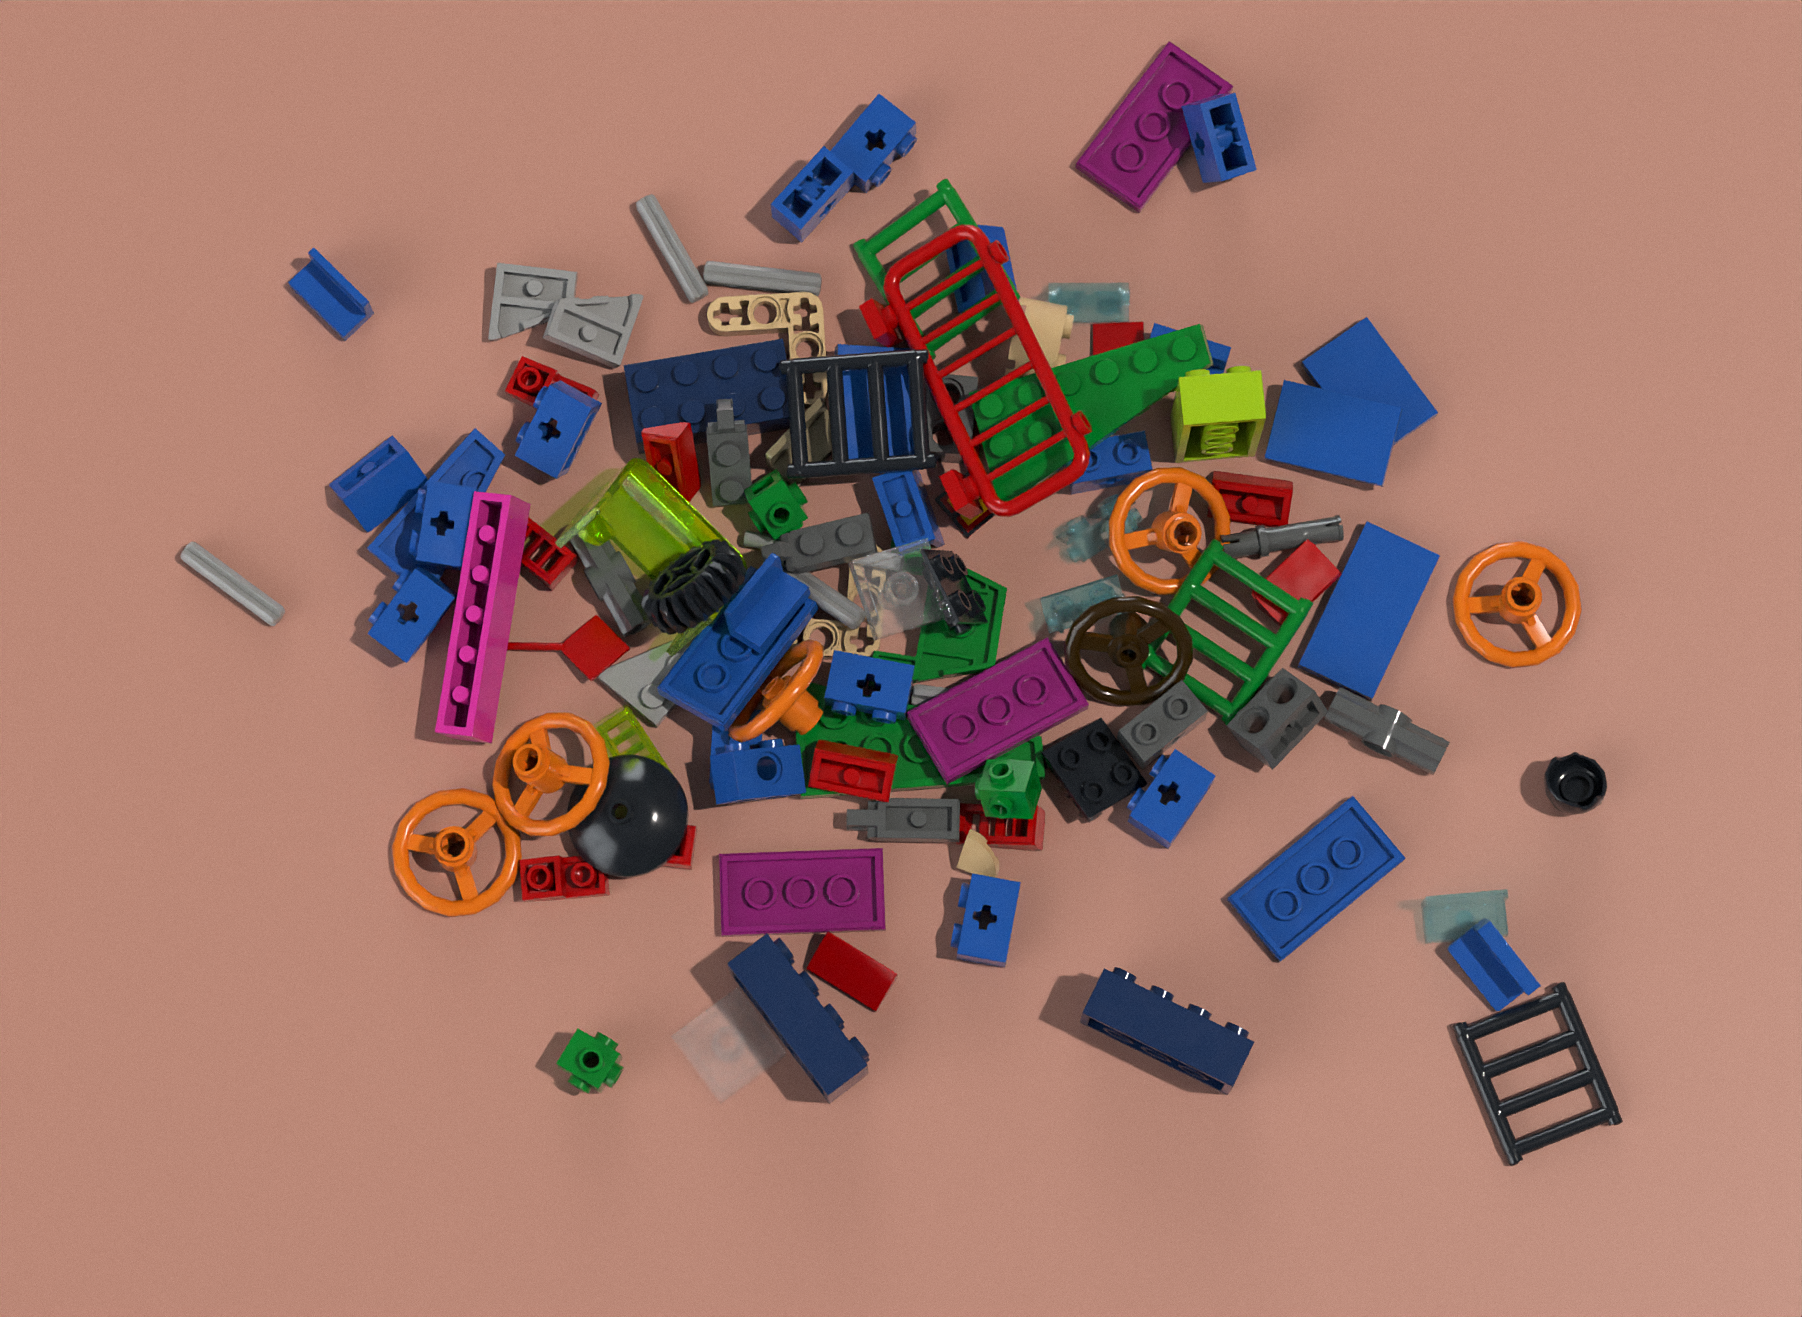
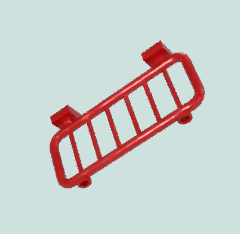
M961 224L919 247L889 268L883 286L889 305L884 306L871 298L859 305V308L874 340L886 347H894L903 341L897 329L900 327L910 350H928L926 344L1001 300L1013 325L1012 328L938 371L930 353L927 364L923 365L926 384L970 476H965L951 469L939 476L954 510L972 519L984 512L978 500L981 497L982 502L991 513L1000 517H1012L1072 484L1085 473L1089 465L1090 451L1084 436L1092 432V427L1082 411L1079 410L1073 414L1001 266L1009 261L1005 248L998 240L990 243L982 229L974 225ZM968 240L972 242L980 257L978 261L910 302H905L899 286L901 279L906 274L961 241ZM984 266L997 293L922 337L910 310ZM1017 334L1030 361L954 405L942 378ZM1034 369L1046 396L975 438L970 439L958 413L1029 370ZM1050 403L1063 430L987 474L975 446ZM1067 437L1074 453L1073 461L1068 467L1012 500L1003 501L997 496L991 481Z

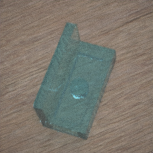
M1508 890L1425 897L1421 902L1425 944L1455 941L1484 917L1492 922L1503 937H1507L1508 925L1505 901L1508 899Z

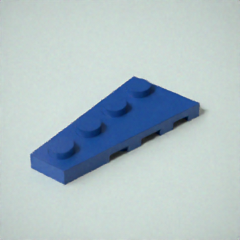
M474 428L429 480L476 487V492H486L505 454ZM428 481L420 489L427 490ZM417 492L367 547V550L398 577H400L405 569L413 572L415 568L421 566L440 580L445 569L415 564L417 554L409 553L412 529L421 530L423 514L415 513ZM439 515L437 522H430L431 526L437 527L436 535L444 536L446 529H453V525L447 523V516Z

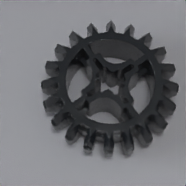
M719 539L712 540L711 542L705 541L699 547L693 546L685 554L681 553L676 560L669 562V565L664 570L659 571L657 578L650 581L649 588L644 591L641 604L647 614V618L662 633H667L668 635L676 634L677 632L684 633L689 627L695 628L698 623L707 621L712 614L719 612V609L724 604L729 603L731 596L738 593L739 586L743 584L747 570L739 554L726 541H720Z

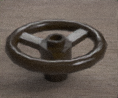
M1140 596L1112 597L1090 606L1073 621L1064 641L1065 666L1077 686L1096 700L1116 706L1146 705L1156 701L1181 680L1184 681L1193 662L1192 637L1182 618L1163 603ZM1136 612L1154 617L1155 619L1146 623ZM1119 613L1109 623L1108 634L1086 632L1098 620ZM1171 631L1177 646L1176 661L1171 671L1154 685L1147 686L1142 664L1148 658L1149 643ZM1080 649L1107 652L1110 660L1115 665L1125 668L1131 690H1118L1104 686L1091 677L1081 662Z

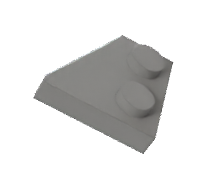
M497 263L488 340L498 341L547 323L553 306L558 299L575 298L578 273Z
M631 294L623 297L593 296L590 299H580L578 297L560 298L553 306L543 339L616 369L621 365L644 296Z
M675 639L609 667L597 678L657 728L677 705L659 695L657 687L688 646L681 640Z

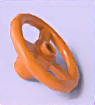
M1182 467L1156 468L1134 478L1117 497L1109 518V547L1118 568L1135 586L1157 595H1174L1188 575L1178 579H1160L1147 574L1132 560L1128 550L1155 544L1161 550L1179 553L1191 569L1201 556V552L1197 549L1202 535L1201 526L1194 516L1187 513L1192 489L1208 503L1214 518L1215 539L1222 546L1223 544H1230V542L1222 543L1220 535L1230 534V515L1222 495L1204 476ZM1175 483L1169 511L1159 514L1154 519L1151 528L1125 533L1126 518L1131 505L1144 491L1156 485ZM1213 565L1201 585L1205 584L1219 567Z
M1523 541L1495 544L1476 554L1459 574L1452 598L1455 622L1467 644L1488 661L1512 668L1539 665L1559 654L1575 635L1582 611L1579 585L1566 563L1547 548ZM1522 557L1530 560L1523 576L1509 580L1499 595L1470 597L1473 582L1487 566L1505 558ZM1545 568L1555 575L1562 587L1566 607L1561 627L1552 638L1549 637L1535 614L1542 602V592L1537 583ZM1513 598L1521 599L1524 605L1519 606L1515 604ZM1499 613L1506 621L1513 624H1521L1536 648L1513 652L1494 646L1480 635L1471 619V615Z
M809 639L795 645L784 654L729 727V736L733 740L747 742L754 739L773 726L778 720L791 732L796 730L800 735L806 734L816 725L823 714V710L818 707V700L806 689L822 664L824 658L823 645L818 641ZM805 659L792 677L788 675L782 678L791 668ZM765 697L762 703L764 709L747 723L757 705Z
M570 712L545 713L525 722L507 739L496 760L492 787L496 806L509 825L530 836H555L576 827L595 809L607 785L610 762L605 740L591 722ZM551 728H567L581 735L590 747L593 768L568 765L563 757L551 750L547 730ZM512 763L517 777L527 783L526 788L515 805L512 802L508 785ZM565 783L588 786L581 801L568 813L552 820H534L529 817L543 793H554L561 789Z
M466 788L440 790L416 802L400 821L392 845L394 872L405 893L425 910L449 917L477 914L499 902L514 884L520 860H522L519 830L509 825L498 810L496 801L487 794ZM464 804L483 811L466 829L458 826L446 827L435 838L413 834L414 829L427 814L442 806ZM497 824L504 837L506 858L500 876L488 890L478 894L470 869L477 858L476 843ZM462 846L464 849L460 851V855L453 857L450 854L452 847ZM409 851L435 855L443 868L454 872L463 900L451 901L434 896L421 886L410 868Z

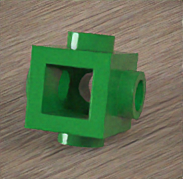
M775 469L744 490L746 498L753 510L748 512L749 517L760 533L767 529L774 540L783 534L790 533V531L800 529L803 526V521L808 519L803 507L804 504L808 503L807 498L796 482L788 485L778 469Z
M987 759L983 774L978 775L975 782V796L977 800H981L985 817L1033 819L1042 790L1035 762L1012 759Z
M577 1028L556 1063L561 1070L571 1075L567 1082L589 1094L592 1088L602 1093L605 1086L612 1088L624 1069L619 1064L622 1056L619 1052L615 1051L619 1045L618 1043L600 1032H597L595 1037H592ZM590 1059H599V1063L596 1067H587V1062Z

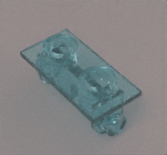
M1048 283L1049 302L1068 306L1066 314L1074 315L1073 322H1129V283Z
M1118 494L1112 495L1100 502L1097 506L1099 510L1087 518L1081 515L1070 520L1063 527L1065 531L1056 536L1064 544L1072 545L1066 551L1074 563L1079 560L1085 562L1107 548L1100 534L1106 531L1109 535V518L1119 496ZM1135 507L1129 511L1126 518L1125 533L1137 530V524L1143 521Z
M1118 575L1109 576L1040 598L1048 632L1058 631L1059 634L1064 633V630L1071 628L1073 621L1090 606L1112 597H1125L1121 591Z

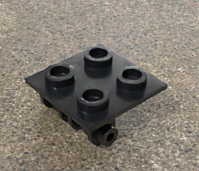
M921 550L920 552L925 560L921 563L924 569L921 574L930 591H934L932 593L933 598L943 596L944 600L939 602L937 606L939 609L948 607L941 613L949 630H954L956 635L959 636L972 629L970 624L988 623L983 613L986 611L984 601L977 591L971 589L965 577L968 575V571L960 556L954 554L953 551Z
M1102 718L1041 753L1046 760L1044 766L1050 768L1057 780L1060 781L1058 786L1066 789L1067 793L1065 796L1073 799V803L1080 811V818L1085 817L1089 823L1098 818L1102 811L1148 784Z

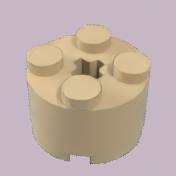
M1020 297L1019 303L1022 306H1026L1025 315L1050 367L1053 368L1065 364L1067 355L1059 354L1061 339H1070L1074 315L1066 314L1068 306ZM1017 334L1012 337L1008 359L1016 361L1015 368H1006L1005 375L1030 361ZM1031 369L1018 378L1033 374L1035 371Z

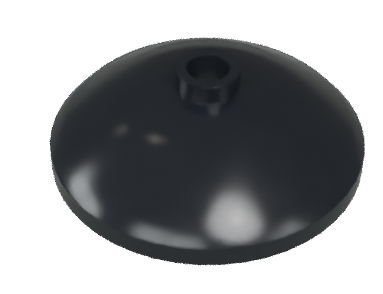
M618 755L609 758L610 765L607 785L595 809L576 827L568 830L579 855L592 867L612 876L638 877L659 869L677 852L687 831L689 818L688 803L681 784L666 767L644 756ZM576 784L569 799L567 813L581 801L588 786ZM621 805H625L628 810L626 817L617 819L615 816L616 809Z

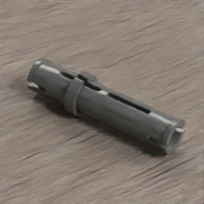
M1335 515L1329 518L1265 528L1264 525H1257L1252 531L1220 535L1222 543L1230 542V544H1223L1224 552L1231 557L1238 558L1259 554V557L1262 558L1268 557L1269 552L1297 548L1307 539L1313 544L1343 541L1344 531L1343 525H1339L1341 523L1340 515Z

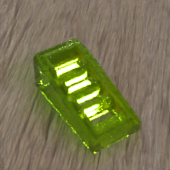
M627 704L594 725L595 729L605 740L606 747L613 757L618 755H635L646 748L650 754L645 757L660 763L671 772ZM628 720L631 726L611 739L607 733ZM637 734L640 740L620 753L617 746Z

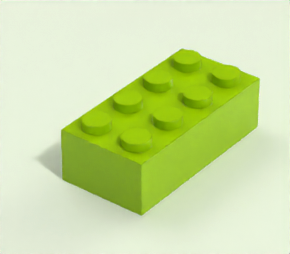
M1235 366L1226 369V373L1210 374L1209 370L1197 369L1186 372L1185 377L1178 378L1170 415L1175 463L1255 456L1266 421L1261 370L1251 371L1250 366Z

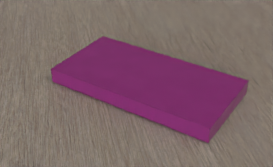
M1169 41L1077 161L1075 168L1140 213L1192 145L1181 106L1214 95L1231 93L1233 85Z
M1047 637L908 711L906 717L948 785L985 765L987 759H996L1087 710L1089 704Z
M883 848L719 854L722 937L764 936L765 934L827 933V931L831 933L886 931Z

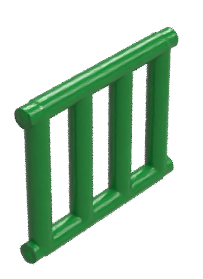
M948 179L940 181L936 185L938 191L870 240L861 239L853 244V248L858 254L860 261L887 305L889 303L883 289L887 273L878 260L877 253L944 205L948 207L957 222L951 228L961 224L978 227ZM969 241L977 256H975L973 259L968 261L966 264L961 266L959 269L954 271L952 274L947 276L939 283L943 282L944 280L948 279L949 277L953 276L954 274L958 273L959 271L963 270L964 268L968 267L969 265L973 264L974 262L980 259L972 242ZM939 255L906 274L901 279L900 283H902L904 280H906L911 275L916 273L918 270L923 268L925 265L930 263L932 260L937 258ZM984 266L910 310L922 337L925 335L915 319L984 271ZM1002 266V268H1003V270H1004V272H1005V274H1006V276H1007V278H1008V280H1009V282H1010V284H1011V286H1012V288H1013V290H1014V293H1015L1017 299L1019 300V299H1020V295H1019L1018 291L1016 290L1014 283L1012 282V280L1010 279L1009 275L1007 274L1006 270H1005L1004 267ZM993 290L992 292H990L988 295H986L985 297H983L981 300H979L978 302H976L974 305H972L971 307H969L967 310H969L970 308L974 307L975 305L979 304L980 302L984 301L985 299H987V298H989L990 296H992V295H994L995 293H997L996 290ZM1001 300L926 344L932 359L936 358L935 351L1002 304Z
M1212 539L1167 607L1178 616H1181L1191 599H1193L1267 647L1253 668L1185 624L1192 637L1195 650L1244 681L1231 702L1189 674L1186 675L1183 681L1199 701L1222 715L1221 720L1227 726L1237 712L1253 699L1305 620L1313 603L1309 599L1302 597L1299 600L1222 551L1224 546L1218 540ZM1213 565L1219 567L1289 613L1276 634L1201 586ZM1171 631L1149 643V655L1142 664L1143 669L1147 666L1162 677H1165L1171 671L1174 664L1157 654L1160 646Z

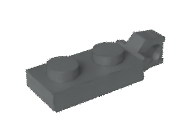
M732 398L716 400L717 422H708V427H706L713 506L749 504L744 490L752 485L747 424L745 425L744 420L734 421Z
M869 513L793 530L790 533L781 535V541L761 547L763 561L771 553H774L780 557L781 565H786L788 571L798 570L800 574L878 555Z
M890 798L889 802L868 801V810L847 809L846 827L848 831H867V839H877V841L959 843L960 799Z

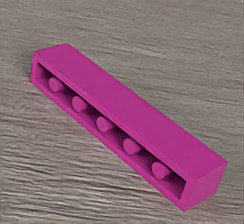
M474 491L435 728L436 733L453 739L491 744L493 740L531 505L512 495Z

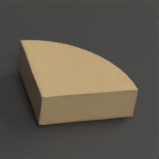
M970 829L956 868L973 874L997 878L999 859L987 845L988 840L980 833Z

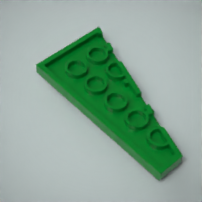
M1197 324L1051 369L1073 414L1079 410L1082 411L1092 427V432L1084 436L1090 451L1120 430L1119 428L1136 416L1139 417L1149 410L1150 406L1170 392L1176 391L1179 377H1185V373L1191 370L1208 369L1213 365L1204 327L1202 324ZM1036 373L1014 379L972 404L980 434L1046 396ZM980 390L970 392V393H969V396L975 394L976 392H978V391H980ZM1050 403L982 442L990 472L1063 430ZM1067 437L994 479L992 482L997 496L1003 501L1012 500L1046 480L1064 466L1070 465L1073 461L1074 453Z
M811 682L806 689L818 700V707L823 710V714L816 725L806 734L800 735L796 731L797 745L800 744L806 793L801 794V799L848 795L808 787L814 751L818 740L898 755L891 792L975 785L977 776L983 774L985 765L947 785L907 717L905 720L896 719L895 724H887L871 719L872 714L856 711L855 716L840 715L831 711L832 706L825 705L824 697L827 686ZM908 704L907 712L916 708L917 706ZM1037 736L996 758L1000 760L1034 761L1039 780L1045 779L1044 758L1041 755L1043 752L1042 736Z

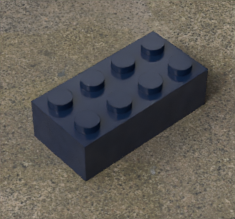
M783 338L624 365L639 454L645 453L641 434L644 428L679 422H689L691 424L694 445L707 443L706 427H708V422H717L716 400L733 399L734 421L744 420L745 425L747 424L748 436L789 429L786 375H782L779 368L780 360H787Z
M765 934L727 963L729 972L830 1104L869 1074L867 1062L870 1061L868 1058L870 1055L855 1036L848 1040L841 1031L845 1028L843 1025L844 1021L830 1003L823 1007L818 1001L817 997L820 995L818 992L819 988L808 973L804 970L798 974L792 967L795 963L794 956L781 938L773 942L770 936Z
M1114 967L1112 972L1104 968L1082 1012L1080 1023L1228 1095L1254 1044V1041L1247 1038L1249 1032L1230 1022H1227L1225 1027L1209 1020L1212 1014L1194 1004H1189L1187 1008H1184L1172 1002L1174 995L1160 987L1152 985L1150 990L1135 984L1137 977L1121 968Z

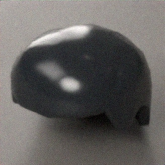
M1577 752L1561 758L1554 757L1544 774L1546 796L1556 809L1567 814H1583L1595 809L1602 803L1608 787L1605 771L1596 760L1580 755Z

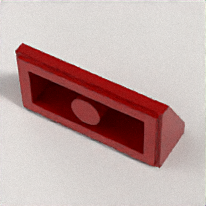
M679 422L644 428L641 434L653 497L690 503L701 487L691 424L689 422Z
M1213 471L1211 484L1222 495L1230 515V521L1274 527L1288 524L1293 494L1292 481ZM1208 506L1207 517L1213 518L1211 510Z
M1307 539L1265 579L1299 600L1302 597L1309 599L1313 603L1342 574L1316 545ZM1253 590L1251 596L1256 606L1281 626L1289 613Z
M818 740L814 751L808 787L889 802L898 755Z
M827 931L806 968L875 1012L898 978L897 973Z

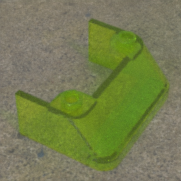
M632 458L575 515L555 542L558 547L562 548L576 534L584 542L595 546H602L611 539L654 580L657 578L659 571L664 570L669 565V562L676 560L681 553L685 554L693 546L699 547L705 541L711 542L712 540L719 539L720 541H726L730 547L736 550L747 570L746 562L740 552L661 474L641 458ZM719 612L712 614L707 621L698 623L695 628L689 627L684 633H678L666 652L671 657L712 623Z

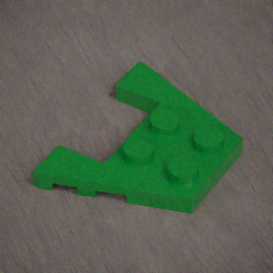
M892 538L889 554L900 555ZM922 547L901 555L904 558L901 572L887 571L922 576L921 572L924 569L921 563L925 560L920 551L931 549ZM967 568L968 575L965 577L971 589L977 591L983 599L986 611L983 613L988 623L970 624L972 628L970 631L957 636L954 630H949L941 613L948 607L939 609L937 606L939 602L944 600L943 596L933 598L932 593L934 591H930L927 585L916 656L874 650L873 658L914 665L913 683L979 673L993 667L996 663L1007 588ZM869 681L868 689L876 690L875 682Z

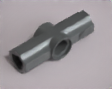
M596 515L585 517L574 523L565 531L568 541L584 565L585 569L583 571L600 602L604 601L624 638L647 628L651 621L647 618V614L641 604L643 597L634 584L636 580L620 551H615Z
M1341 687L1324 718L1330 724L1361 738V742L1373 751L1391 758L1397 756L1434 775L1450 743L1444 738L1413 724L1412 719L1399 710L1383 704L1377 706Z

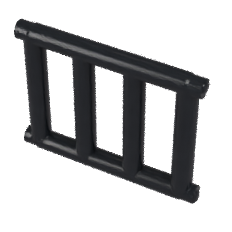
M911 349L780 360L779 368L782 375H786L792 464H788L787 469L788 479L936 468L937 461L934 453L930 454L923 365L927 364L929 358L928 350ZM907 366L914 454L889 456L883 368ZM867 369L873 457L849 459L843 371ZM826 372L833 460L808 462L802 374Z
M1560 982L1553 987L1552 993L1468 1025L1467 1022H1458L1452 1026L1497 1139L1510 1166L1517 1165L1523 1160L1522 1156L1591 1128L1604 1123H1608L1611 1126L1619 1125L1623 1122L1617 1103L1565 982ZM1559 1008L1568 1031L1484 1063L1475 1040ZM1575 1046L1584 1069L1500 1102L1491 1078ZM1591 1084L1599 1103V1108L1518 1140L1515 1139L1507 1119L1508 1116Z

